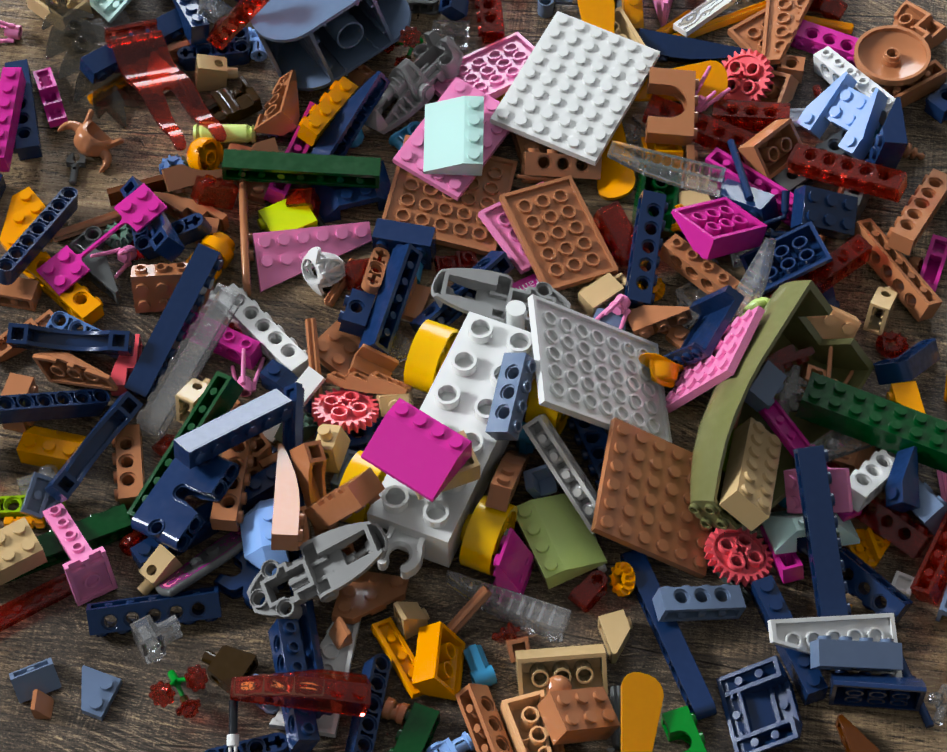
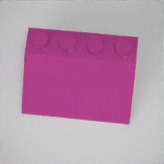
M727 197L672 209L671 211L692 249L701 258L706 260L761 246L767 229L766 224Z
M399 398L384 416L361 454V458L433 502L472 456V441Z

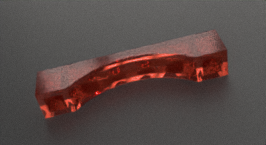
M240 0L226 16H222L214 24L206 40L214 47L223 50L269 0Z

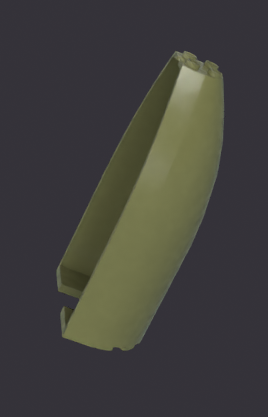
M812 280L791 281L779 286L764 307L765 312L734 375L716 385L700 422L693 449L690 476V506L688 507L689 511L700 519V524L707 529L714 527L723 530H737L744 526L719 505L725 472L722 468L726 449L741 407L742 410L737 426L752 417L754 420L762 423L765 429L772 435H776L759 412L755 411L744 401L752 382L764 362L769 360L787 375L783 382V389L778 394H775L774 398L812 446L824 445V450L836 431L795 416L803 397L797 394L803 363L806 362L827 370L829 347L832 346L831 378L843 383L849 372L853 370L854 374L847 385L862 389L874 369L873 363L855 338L822 339L806 316L830 315L833 310ZM783 443L781 445L771 509L786 497L783 471L796 468L795 459Z

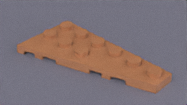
M766 0L761 54L766 56V59L771 62L769 65L782 63L813 0Z

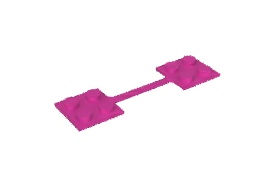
M145 183L113 207L122 217L121 221L85 251L75 254L66 245L36 269L59 296L91 271L83 263L82 259L123 225L129 224L138 233L168 208Z

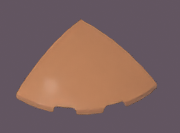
M908 0L894 14L893 25L908 28L921 35L928 43L930 50L947 39L946 26L934 20L931 13Z

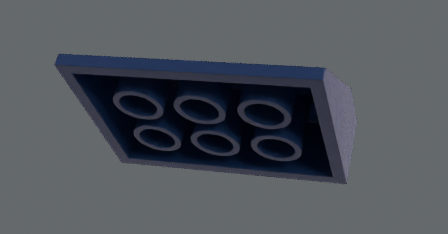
M896 97L880 133L876 135L874 146L870 148L869 157L865 159L864 168L859 173V180L868 182L873 188L872 191H886L908 145L900 97Z
M812 221L739 256L759 297L784 283L791 282L833 261Z
M837 670L831 672L829 705L919 712L927 692V687L922 679H916V676L913 675L894 677L892 674L884 673L876 676L871 675L869 672L849 674L848 671Z

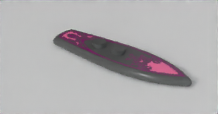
M240 527L238 532H229L185 563L157 585L156 591L162 596L173 597L243 550Z

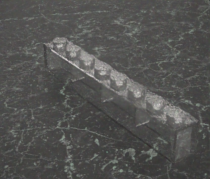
M220 283L210 291L208 301L200 308L198 318L190 325L188 335L185 340L183 339L180 342L178 352L175 357L170 359L168 369L158 380V386L154 392L150 393L145 408L140 410L137 415L136 423L140 425L142 430L161 439L163 438L176 416L175 395L192 378L197 379L243 301L239 292Z

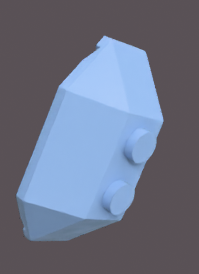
M274 498L259 501L244 515L243 524H240L244 558L260 570L263 563L270 559L280 564L285 561L290 562L288 550H271ZM277 568L273 569L272 575L276 573Z

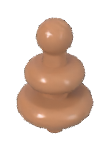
M908 143L902 155L903 158H907L909 155L911 159L918 157V159L923 160L925 158L924 153H918V148L914 147L912 149L911 143Z

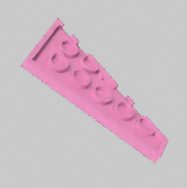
M369 221L253 233L252 239L260 293L302 274V260L313 247H320L321 252L332 253L339 257L370 243L372 236Z

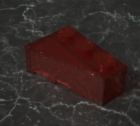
M616 201L598 209L593 219L615 261L623 267L629 264L634 228L619 201Z

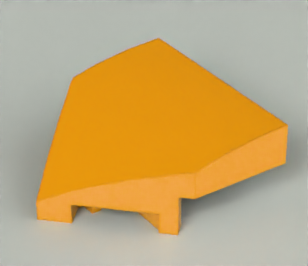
M869 526L866 530L855 529L860 538V544L845 546L874 569L892 541L887 537L883 539L875 534Z

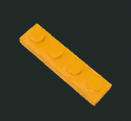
M389 617L373 623L371 631L384 653L389 657L391 665L411 699L424 695L412 684L415 657L392 618Z

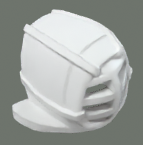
M320 247L311 248L301 263V270L305 281L320 296L325 295L322 288L330 287L346 276L345 262L335 254L321 252ZM311 267H314V270L317 274L316 276L314 275Z

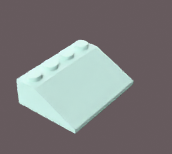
M461 96L425 104L423 174L482 176L484 96Z

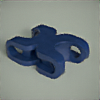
M241 551L233 557L235 566L240 568L241 572L233 577L220 574L213 583L219 587L221 593L231 599H238L243 596L246 607L253 610L247 591L260 569L245 560L244 553ZM288 581L277 586L278 590L283 589ZM265 597L261 599L260 605L264 603Z

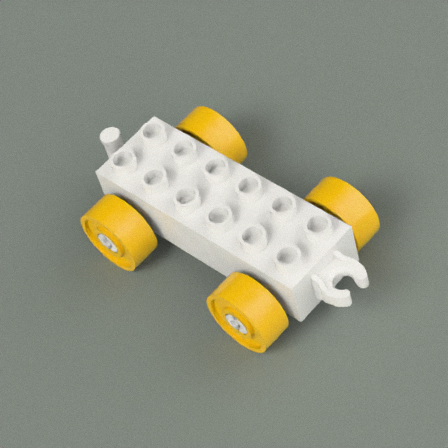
M519 300L508 302L505 308L506 324L469 311L460 331L429 319L424 321L417 331L407 356L404 369V383L413 386L414 389L428 393L419 410L455 432L465 431L468 440L472 441V449L479 461L481 479L441 492L433 502L426 498L418 500L415 491L362 459L361 454L363 451H358L349 462L339 486L371 467L385 489L379 493L380 499L371 505L367 503L364 509L358 513L353 512L352 516L344 522L353 524L372 521L381 528L388 530L386 534L388 549L385 558L377 561L379 570L384 571L388 568L390 562L389 555L395 549H400L409 554L407 562L403 563L400 567L403 579H409L416 575L422 566L423 559L449 568L462 541L459 557L460 564L493 576L495 555L497 553L500 554L502 550L500 543L503 535L507 536L509 528L515 529L518 508L510 504L507 511L503 512L485 506L487 495H483L510 441L495 440L485 431L504 353H527L534 359L531 332L525 330L526 306L523 302ZM534 372L531 391L527 399L528 407L525 422L528 423L540 414H546L560 435L566 426L569 415L539 405L536 372Z

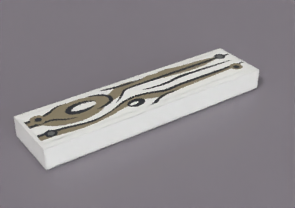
M706 0L673 24V29L687 37L733 5L737 0Z

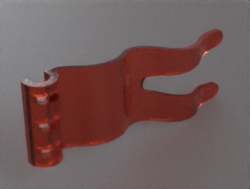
M156 19L105 28L104 34L107 46L113 49L123 77L140 93L153 119L160 129L169 136L176 150H185L186 141L183 132L171 115L163 93L165 90L172 91L189 116L198 124L208 129L216 141L224 142L227 135L222 124L208 111L191 79L174 64L162 31L157 29Z

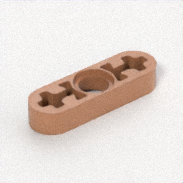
M376 247L370 255L361 283L362 289L367 293H377L382 284L390 258L389 252L384 248ZM371 268L378 269L380 273L374 272Z

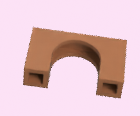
M650 67L647 94L674 97L681 102L684 112L672 118L648 116L645 143L686 146L691 145L693 139L697 138V128H694V123H697L698 111H695V107L698 106V95H695V90H698L699 79H696V71Z

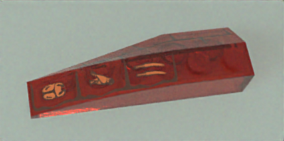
M326 669L232 677L230 700L364 717L371 705V683L364 674Z

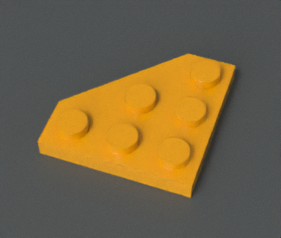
M29 186L14 194L11 198L0 236V243L5 250L16 242L46 207Z

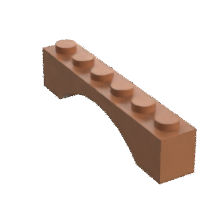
M275 137L256 142L250 149V151L279 152ZM179 164L161 170L167 191L173 192L174 195L185 192L184 188L189 186L193 190L203 187V182L210 181L211 184L222 181V169L199 170Z
M321 440L303 443L289 451L307 508L327 495L325 484L327 460ZM312 524L315 536H318L328 531L327 528H325L322 531L318 532ZM353 543L342 549L347 556L355 552Z

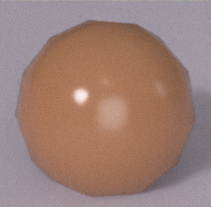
M554 675L548 680L546 695L550 691L571 690L572 684L566 677Z

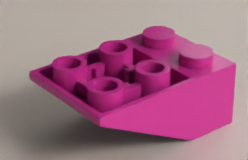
M509 528L507 536L503 535L500 548L502 550L494 558L493 566H495L493 576L495 579L493 587H496V596L521 603L534 567V555L516 532Z

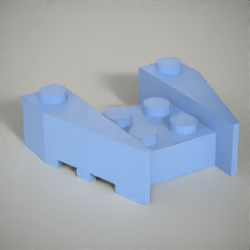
M845 72L805 108L796 123L806 132L819 139L830 123L843 129L847 133L838 147L851 157L862 162L874 144L875 139L873 137L875 131L879 128L880 115L885 109L888 97L878 88L874 90L870 97L854 90L853 88L857 81L848 72Z

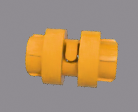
M222 232L207 235L200 242V244L220 252L223 256L224 263L221 270L216 272L214 283L222 274V269H225L234 259L235 243L228 235ZM193 251L192 254L188 257V259L186 260L185 263H188V262H189V260H190L191 256L193 255L194 251Z

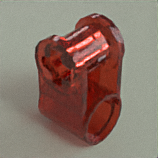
M593 571L581 584L572 590L568 599L584 613L589 612L607 592L606 574L602 571Z

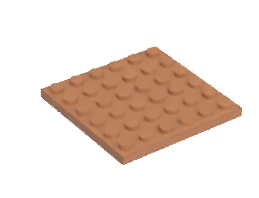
M405 135L403 145L408 140L410 135ZM492 155L483 167L482 176L475 177L458 201L401 167L396 166L382 219L436 227V244L486 256L490 251H496L498 243L478 217V212L500 202L499 195L511 192L518 161Z
M613 418L609 427L591 532L700 579L705 577L708 562L704 558L706 553L703 550L706 546L704 544L713 531V527L711 529L703 527L700 524V519L688 509L690 506V476L693 452L618 418Z

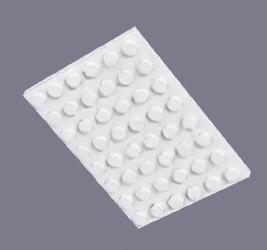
M557 11L491 116L490 123L596 166L646 81L650 67H654L660 57V51Z
M534 294L528 297L539 405L609 430L611 420L618 418L672 443L664 386L653 382L650 377L649 368L639 361V356L643 353L659 354L658 344Z

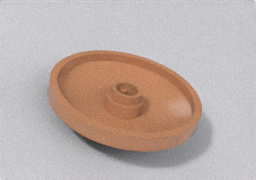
M887 25L870 29L860 36L854 49V63L857 69L875 83L882 85L902 86L913 83L927 72L930 65L931 51L928 43L915 31L901 26Z

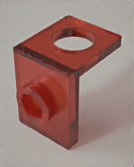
M314 188L291 189L288 191L287 207L309 205L315 217H318L321 201Z

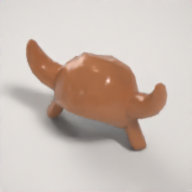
M89 109L83 124L70 120L64 122L57 131H74L73 142L79 153L86 157H101L103 163L99 172L103 173L110 167L112 162V155L109 149L123 144L124 140L122 138L112 140L92 121L94 110Z

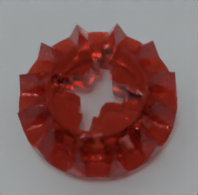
M892 330L890 332L884 331L882 335H878L875 346L881 356L893 359L906 352L909 344L907 343V337H903L901 332L897 334ZM893 341H896V344H895V345H893L892 347L888 348V347H889V343H892Z

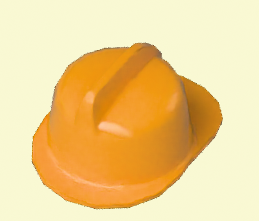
M643 353L639 356L640 363L649 368L651 380L664 387L673 388L679 372L684 370L683 365L675 363L659 354Z

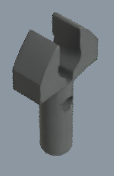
M74 152L66 158L67 167H71L69 179L71 185L77 184L79 169L86 168L87 165L86 158L81 153L80 159L76 163L74 162Z

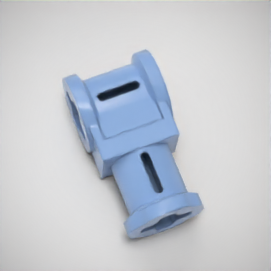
M248 27L249 43L252 50L250 57L258 62L264 61L267 58V53L255 29Z
M464 731L462 736L452 741L448 737L443 741L433 743L427 748L426 752H466L474 750L475 747L468 733Z

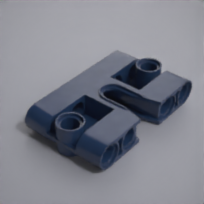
M217 455L189 469L175 457L131 520L132 529L154 539L159 545H166L178 552H184L206 523L184 499L189 495H193L201 500L219 503L237 478L240 471L239 465Z

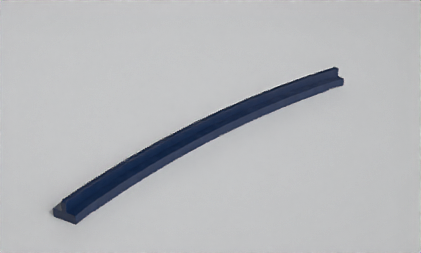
M298 382L284 387V395L292 400V417L283 421L282 444L291 460L293 468L294 465L289 451L303 444L304 441L303 404L305 390L302 388V384ZM297 478L300 507L305 505V501ZM301 550L289 551L290 562L303 557ZM290 587V592H291V597H292V596H294V593H293V591H292V588ZM313 599L301 604L303 613L298 623L309 682L318 685H310V687L317 689L311 690V693L322 694L324 686V696H312L316 719H319L322 715L331 716L333 708L325 674H316L325 673L318 639Z

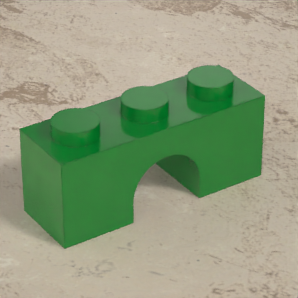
M688 706L662 713L661 725L668 742L674 740L685 741L690 748L684 752H707L704 746L706 745L702 732H698L696 716L694 712L690 713Z

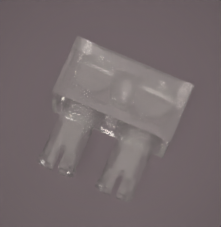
M149 614L129 624L135 644L147 664L161 660L167 654L166 645L183 637L176 615L157 624L156 622L154 623Z

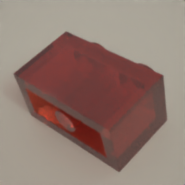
M207 174L205 176L197 175L190 197L198 205L233 210L239 188L233 183V180L216 179L214 176Z

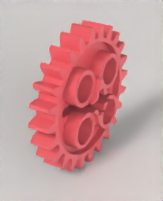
M741 49L740 54L734 51V57L727 55V62L722 60L727 72L728 88H732L736 84L735 88L722 98V102L726 105L728 104L731 108L735 106V108L740 109L742 106L744 109H747L748 104L754 107L755 101L761 103V96L767 98L765 91L771 92L768 85L774 84L770 78H773L775 75L771 72L773 67L769 65L771 62L766 59V56L760 54L757 50L753 52L751 49H748L746 52L744 49Z
M342 387L339 391L332 388V392L326 390L325 395L319 394V398H314L311 415L313 421L317 422V426L322 424L339 425L348 434H350L351 430L358 433L359 428L366 430V426L372 427V422H377V418H379V404L377 399H373L372 394L367 395V393H360L359 391L344 390Z
M742 527L737 530L716 528L714 532L710 533L704 544L706 545L703 550L706 553L704 558L710 560L707 564L708 566L715 567L713 573H721L719 578L726 577L727 583H730L731 580L735 582V585L742 582L744 587L748 583L752 584L753 581L767 577L772 568L773 559L770 558L772 555L771 551H767L769 545L762 544L764 538L757 539V532L750 534L748 528L745 531L742 530Z

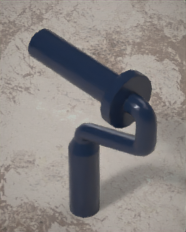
M782 190V216L764 221V224L768 225L778 222L787 217L790 191ZM768 228L764 236L767 237L768 241H771L789 231H774L773 228Z

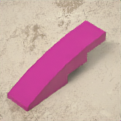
M51 67L33 71L50 128L62 125L68 119Z

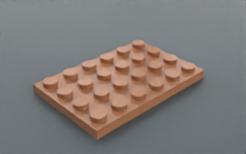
M571 175L499 195V201L539 282H547L553 289L560 291L594 281L607 273L611 275L618 273L619 269Z

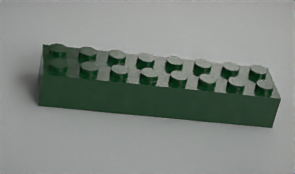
M812 371L795 415L796 417L897 454V451L916 446L918 463L947 473L946 421Z

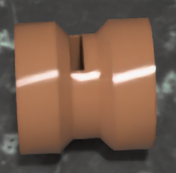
M388 697L384 704L381 718L386 720L393 719L397 724L403 726L405 724V714L411 705L405 702L398 703L396 699Z

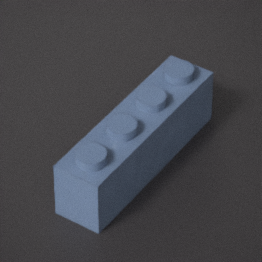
M822 635L818 636L817 640L810 642L811 669L894 673L903 670L902 643H895L894 639L890 638L880 639V642H875L873 638L869 637L859 638V641H854L849 636L839 637V640L831 639V636Z

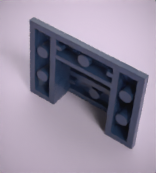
M381 161L379 189L311 185L319 215L325 223L341 220L340 210L376 202L378 211L384 210L391 187L384 161Z
M777 655L716 678L734 752H765L800 739L803 726L792 683Z

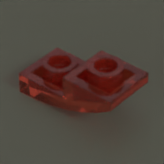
M813 0L808 10L822 12L825 18L840 20L848 5L841 0Z
M456 251L454 256H435L434 258L437 274L441 269L472 268L478 263L476 253L473 251Z

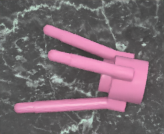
M0 20V27L5 28L4 36L8 37L0 39V43H14L15 40L21 39V25Z
M708 66L699 82L698 90H695V95L699 93L711 70V66ZM729 87L713 99L711 98L717 93L715 90L706 98L699 95L698 106L695 107V111H698V115H700L702 111H706L709 106L726 95L731 88Z
M127 245L123 248L118 247L113 250L94 253L90 257L117 254L118 260L124 263L114 275V278L117 279L127 267L132 265L131 261L137 257V250L135 246Z
M618 294L614 301L595 319L600 320L611 311L616 315L623 314L619 329L623 330L627 316L631 312L629 309L631 305L630 299L624 294Z
M242 348L241 376L238 380L234 365L230 367L232 377L244 388L240 394L241 397H248L252 392H256V385L265 362V357H262L252 382L250 377L245 376V348Z

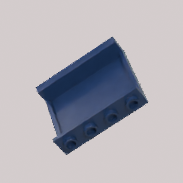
M727 285L694 301L690 309L699 315L698 319L680 349L666 354L664 357L683 365V367L710 357L745 296L730 285Z

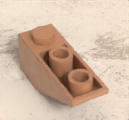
M642 305L632 309L627 316L633 334L644 339L659 332H666L674 326L686 324L693 319L690 308L681 306Z

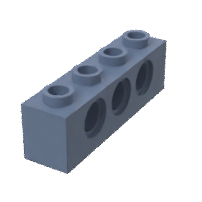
M504 353L485 431L495 440L518 441L522 430L524 413L527 409V399L531 391L533 374L536 370L535 360L527 353Z
M740 585L663 586L658 588L652 598L658 622L739 619L746 609Z

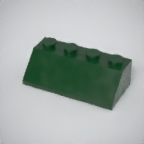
M643 162L637 175L630 237L633 238L638 198L643 190L666 194L668 209L663 216L666 224L660 238L674 235L675 232L671 231V225L676 223V220L671 211L675 209V205H678L681 171ZM648 212L651 216L655 217L654 213ZM646 230L648 234L653 235L650 230Z

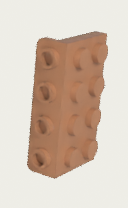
M188 263L138 264L132 266L130 278L135 313L163 312ZM213 284L211 289H207L204 295L206 297L205 301L197 310L216 309Z

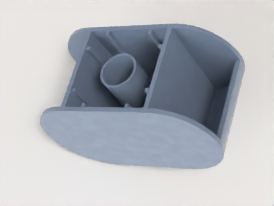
M254 0L250 9V20L278 76L282 77L294 69L296 71L297 89L301 91H314L331 85L335 80H339L342 76L347 75L403 37L410 26L411 10L406 0Z

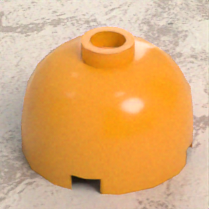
M209 137L194 140L187 150L188 166L199 170L220 169L217 167L223 161L224 150L222 144L217 142L216 139Z

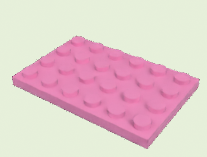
M519 32L513 33L463 56L462 65L459 69L460 72L456 77L496 99L508 91L535 46ZM455 78L445 79L443 82L437 81L433 85L435 94L440 98Z
M456 77L437 102L461 96H484V167L510 131L490 123V118L500 102ZM424 118L394 156L393 163L458 201L476 176L423 174Z
M757 306L752 310L749 309L743 316L736 317L728 325L710 357L684 367V370L678 375L673 390L665 398L667 401L666 408L669 413L734 375L765 312L762 307Z

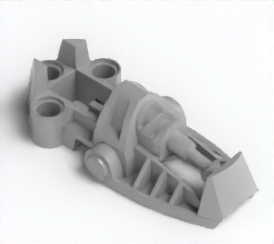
M435 30L425 32L426 44L422 43L415 46L413 54L416 59L413 62L405 58L391 71L388 77L390 84L364 126H368L382 134L391 131L412 117L432 99L435 93L433 85L437 81L443 82L445 79H452L458 76L463 61V52L455 44L454 39L447 35L441 38ZM398 98L399 100L384 120L381 116L382 112Z
M441 269L431 286V295L439 308L444 303L465 314H468L470 311L505 324L506 305L512 300H519L526 306L525 327H527L526 331L531 332L530 317L527 316L529 314L528 297L532 294L569 309L571 303L547 282H539L536 287L528 286L525 290L512 288L513 278L511 276L483 269ZM448 280L475 290V298L454 294V290L447 286Z
M372 521L348 524L324 532L304 542L300 546L303 557L293 562L285 561L280 564L271 559L265 561L247 591L254 613L299 620L303 613L301 604L319 596L321 602H330L336 599L339 595V590L362 576L378 560L385 558L388 549L387 535L378 524ZM366 534L368 540L364 543L365 548L348 556L342 551L343 548ZM277 568L276 573L272 575L273 569ZM289 580L288 584L292 588L294 596L290 598L284 596L277 600L275 595L279 593L277 586ZM265 597L264 603L260 605L261 599ZM292 606V610L288 614L287 609Z

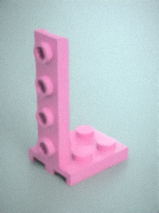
M60 503L42 511L44 518L71 560L62 564L77 605L81 606L117 589L118 586L103 546L95 550L90 548L64 505Z

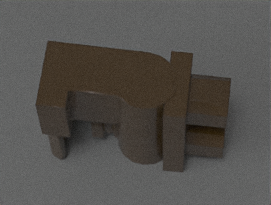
M243 76L240 77L242 84L240 91L236 87L233 90H229L228 87H222L217 92L216 90L211 92L212 98L204 102L209 114L216 110L219 111L212 115L216 124H224L226 122L228 124H235L234 122H238L263 109L260 97Z

